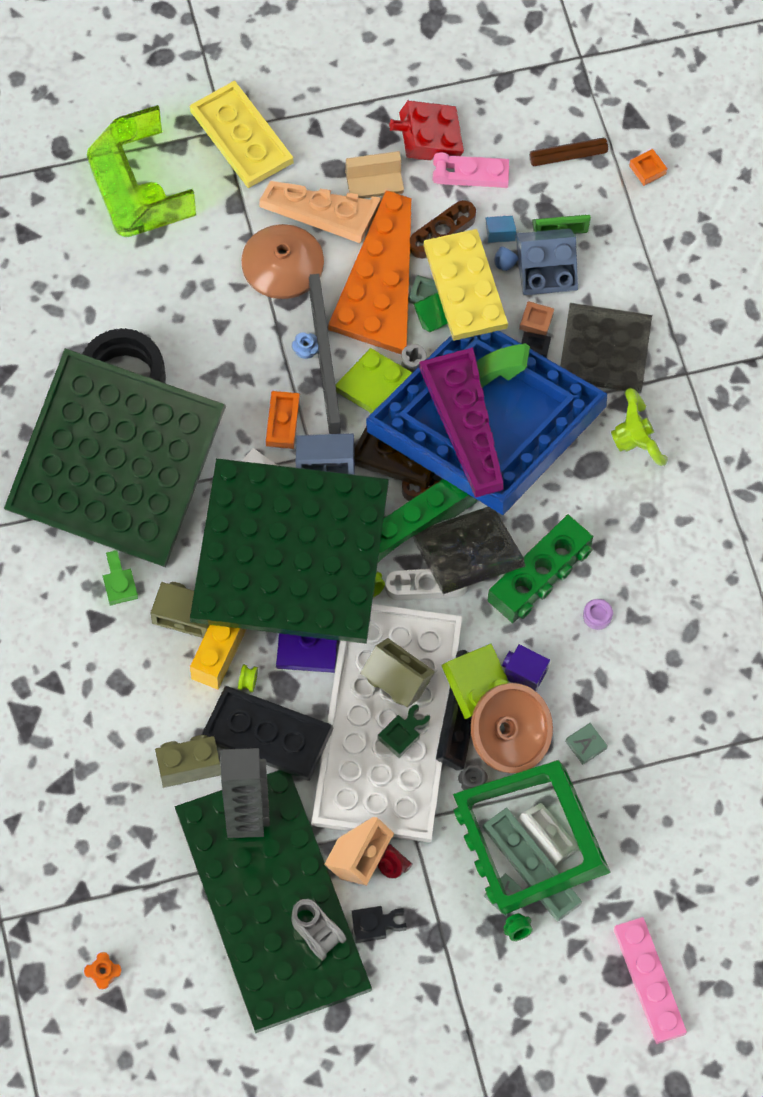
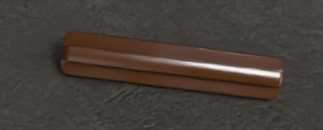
M602 137L530 151L529 159L532 166H539L604 154L608 152V143L606 138Z

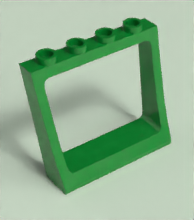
M559 760L453 794L458 806L453 809L456 819L461 826L465 824L468 833L464 835L466 844L471 852L476 850L479 858L474 861L476 869L482 878L486 876L490 885L485 888L486 894L492 904L497 903L499 910L506 915L546 897L611 873L567 769ZM551 782L583 855V863L507 896L472 807L477 802Z

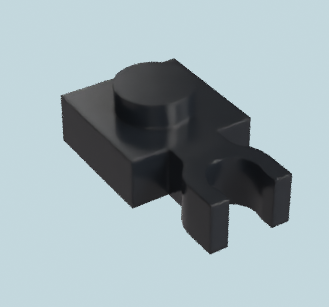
M382 906L351 910L356 943L386 939L387 929L396 932L406 931V923L396 924L393 921L396 916L404 915V908L394 909L383 915Z

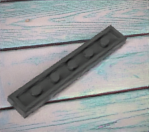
M310 274L309 294L314 330L318 342V358L329 434H341V421L320 274Z

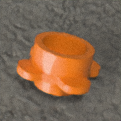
M105 952L99 953L97 959L91 965H87L84 968L85 976L92 978L97 987L102 990L108 988L109 984L114 981L115 977L120 976L122 971L121 966L114 964ZM104 968L106 972L100 973V969Z

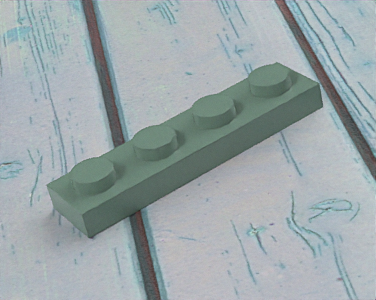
M507 807L483 824L482 828L529 887L560 874ZM572 888L540 900L557 922L582 903Z

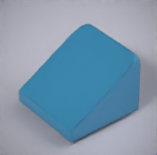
M513 215L485 218L488 243L515 241L516 226Z

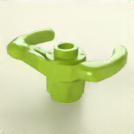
M629 388L625 391L628 401L626 421L617 425L615 430L611 431L613 440L620 452L623 450L627 452L639 447L647 450L657 465L665 466L668 458L662 455L657 443L651 439L654 429L649 419H643L638 414V411L643 412L646 409V404L635 389Z

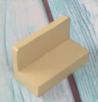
M399 151L346 158L345 173L349 193L358 194V198L365 199L384 196L386 190L397 194L404 192Z

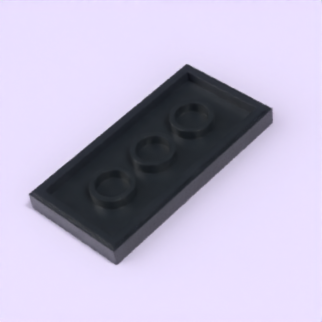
M225 685L202 735L214 736L216 746L223 749L259 748L260 759H266V765L310 781L334 728L329 723Z

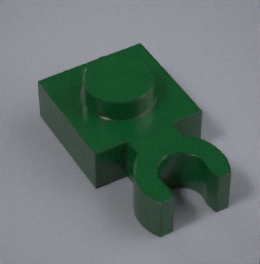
M417 704L409 709L408 718L404 720L401 716L397 715L378 734L377 739L398 758L420 739V734L416 730L427 727L430 722V715H426L422 720H417L414 717L419 711Z

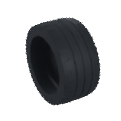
M120 328L105 331L96 336L95 339H92L85 348V351H83V355L103 362L114 357L126 355L139 358L150 367L151 373L149 378L163 383L166 381L164 360L158 346L150 337L137 330Z

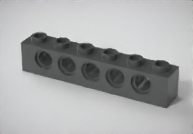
M259 748L220 750L221 785L227 838L264 837V827L270 826L266 759H260Z

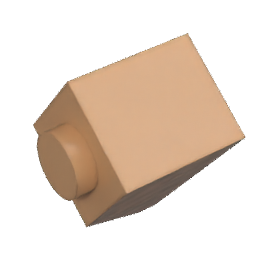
M372 817L339 837L324 865L341 880L367 886L394 832L380 819Z

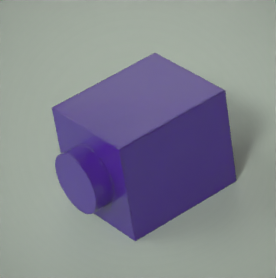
M518 644L514 653L508 652L502 667L505 668V675L509 682L522 684L537 691L548 671L550 659Z

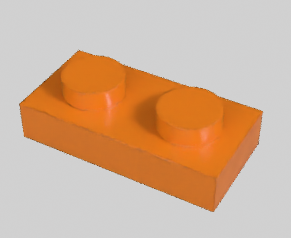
M271 392L266 434L267 447L294 449L300 393Z

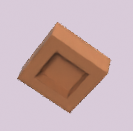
M528 301L519 329L547 336L554 315V308Z

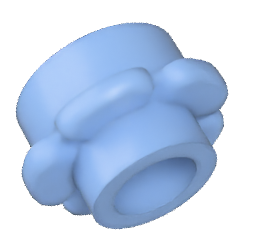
M305 332L297 334L292 342V349L300 358L308 359L313 357L318 352L317 336L313 333L306 334Z

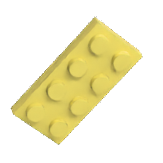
M236 81L227 84L190 105V112L247 188L254 186L294 163L291 153Z
M473 229L424 240L423 247L453 341L507 329L508 322L478 230Z

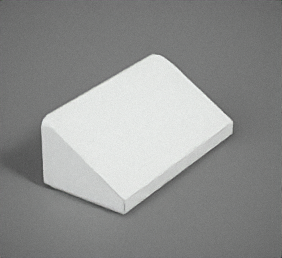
M542 803L523 812L517 819L555 868L578 851L579 847Z

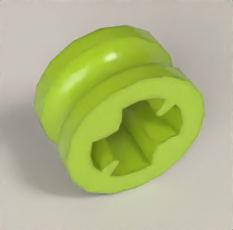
M242 665L238 690L242 691L244 688H247L249 692H254L258 667L254 666L252 669H249L247 665Z

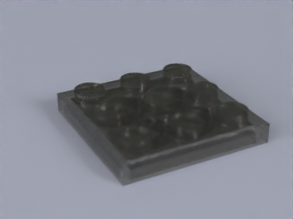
M570 303L560 366L595 387L621 391L632 388L641 393L652 315Z
M490 507L432 525L413 536L416 546L443 594L525 567L524 557L498 513Z

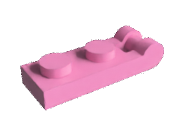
M443 152L434 155L433 164L436 166L432 179L434 183L508 188L509 159L449 156ZM446 169H454V172H448Z

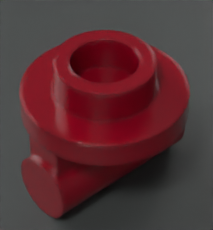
M389 844L377 866L386 877L397 878L402 873H406L413 864Z

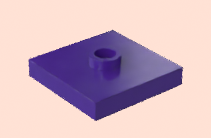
M279 633L276 669L335 673L337 640Z

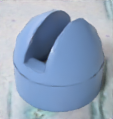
M500 247L494 257L496 267L504 271L510 270L518 261L517 255L505 247Z

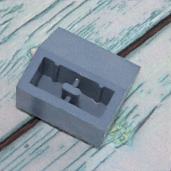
M571 228L516 233L518 266L523 295L578 290L576 236Z
M354 433L298 435L296 441V468L355 475Z

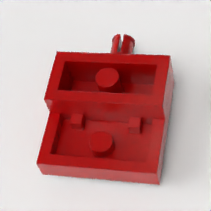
M407 100L399 112L400 120H390V131H402L406 158L432 160L436 153L443 152L449 156H461L464 152L456 106Z

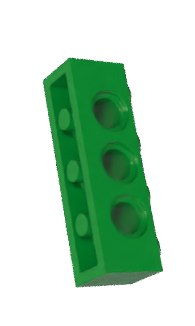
M567 514L489 589L487 601L512 624L519 617L524 619L534 607L532 604L539 598L541 600L545 599L553 590L552 585L558 579L563 581L572 572V566L578 560L582 562L590 555L593 550L591 545L594 536ZM563 548L566 549L569 553L566 555H560L555 550ZM544 567L549 570V573L541 574L536 571V568ZM519 586H525L530 591L527 593H520L516 590V588Z

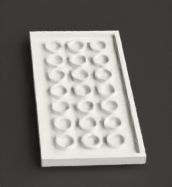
M372 604L367 644L340 641L327 723L333 725L334 729L322 753L311 822L312 826L351 831L370 818L377 817L394 832V838L431 843L442 763L436 760V754L450 684L441 665L456 658L462 616ZM387 638L435 671L420 699L408 708L394 702L388 693L381 688L372 686L367 681V678L360 674L375 645ZM417 704L419 711L414 717L417 720H422L426 715H430V722L427 727L416 730L420 734V739L398 758L377 739L378 734L397 715L401 716L404 720L408 718L409 709Z

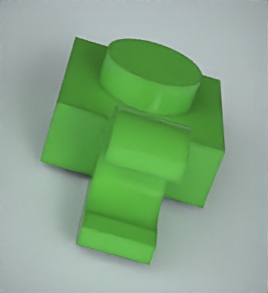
M117 550L106 552L110 574L102 576L110 606L138 599L131 569L122 570Z

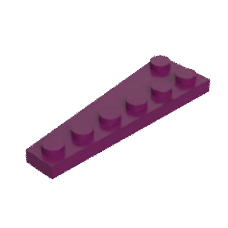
M473 347L420 361L419 369L475 498L503 490V479L497 452L494 447L493 434L489 425V416L484 402V394L480 384Z

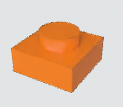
M654 149L631 159L629 167L643 186L666 175L668 169Z

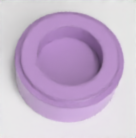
M602 599L589 601L583 612V619L586 625L596 630L606 628L611 623L613 616L611 605Z

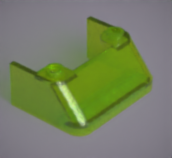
M158 105L114 119L87 150L88 164L114 230L123 237H131L196 216L193 188L166 197L163 188L157 183L148 182L138 185L122 145L162 133L160 108Z

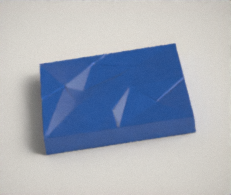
M501 331L453 341L451 335L426 360L473 347L477 362V360L491 352L521 343ZM529 349L526 369L510 380L499 375L482 388L489 416V425L493 434L494 447L497 452L503 479V490L475 498L418 367L366 418L367 432L501 515H504L607 407L606 392Z

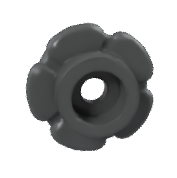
M477 765L467 766L458 776V781L462 784L461 788L463 790L485 784L488 780L487 773ZM471 778H475L476 781H475V782H471L470 779H471Z

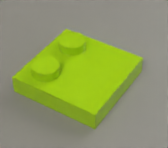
M370 348L336 383V392L372 413L412 372Z
M492 643L441 665L465 719L472 717L475 706L487 691L495 686L509 683Z

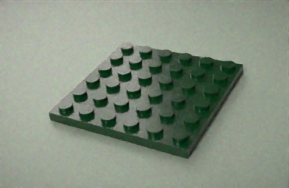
M65 348L4 509L166 568L226 405Z
M216 458L190 622L367 644L389 479Z

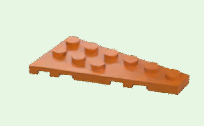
M386 190L329 321L328 330L402 355L403 349L407 346L412 198Z

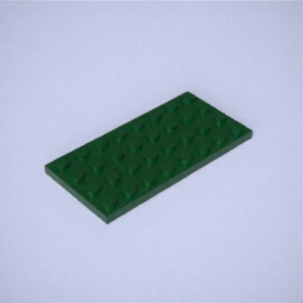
M281 770L267 774L270 826L264 827V837L227 838L222 790L175 806L176 814L255 1034L372 991L370 981L328 870L324 865L325 862L292 775ZM302 899L313 900L327 917L341 929L347 939L344 943L339 942L329 950L324 960L315 955L304 938L292 925L293 907ZM302 910L297 914V917L302 922H310L313 920L314 915L308 910Z

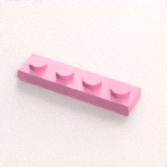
M644 917L614 926L615 935L656 1044L686 1035L685 1025Z

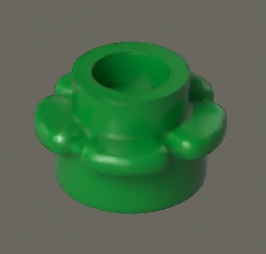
M520 913L511 915L507 918L506 924L503 927L504 934L509 936L511 941H520L528 937L533 930L530 925L531 918L529 916L525 917Z

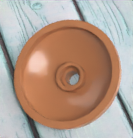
M287 224L272 225L255 233L246 243L241 258L242 271L247 282L257 292L276 299L294 298L309 291L310 274H320L321 277L324 267L323 251L315 237L306 230ZM280 250H285V251H287V252L284 253V254L278 253V251H280Z
M517 683L501 684L487 691L475 706L471 719L472 741L481 759L493 769L504 773H519L531 769L544 758L550 747L553 734L551 713L544 699L532 688ZM501 724H503L505 727V731L503 733H501L500 731Z

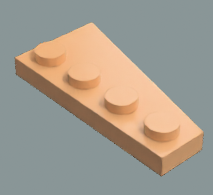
M270 181L260 198L259 207L361 243L378 210L381 198L371 197V200L358 198V194L347 193L346 196L330 194L331 190L320 188L319 191L306 190L305 186Z

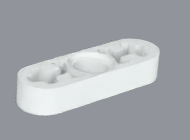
M461 568L393 571L387 576L385 591L394 600L460 597L468 591L470 579L468 573ZM440 577H444V589H440ZM454 577H458L459 582H461L458 588L454 587V584L451 583ZM423 578H431L435 581L436 585L431 590H424L420 587L419 582ZM411 579H415L414 590H411ZM396 580H400L401 585H403L400 591L396 590V587L393 586Z

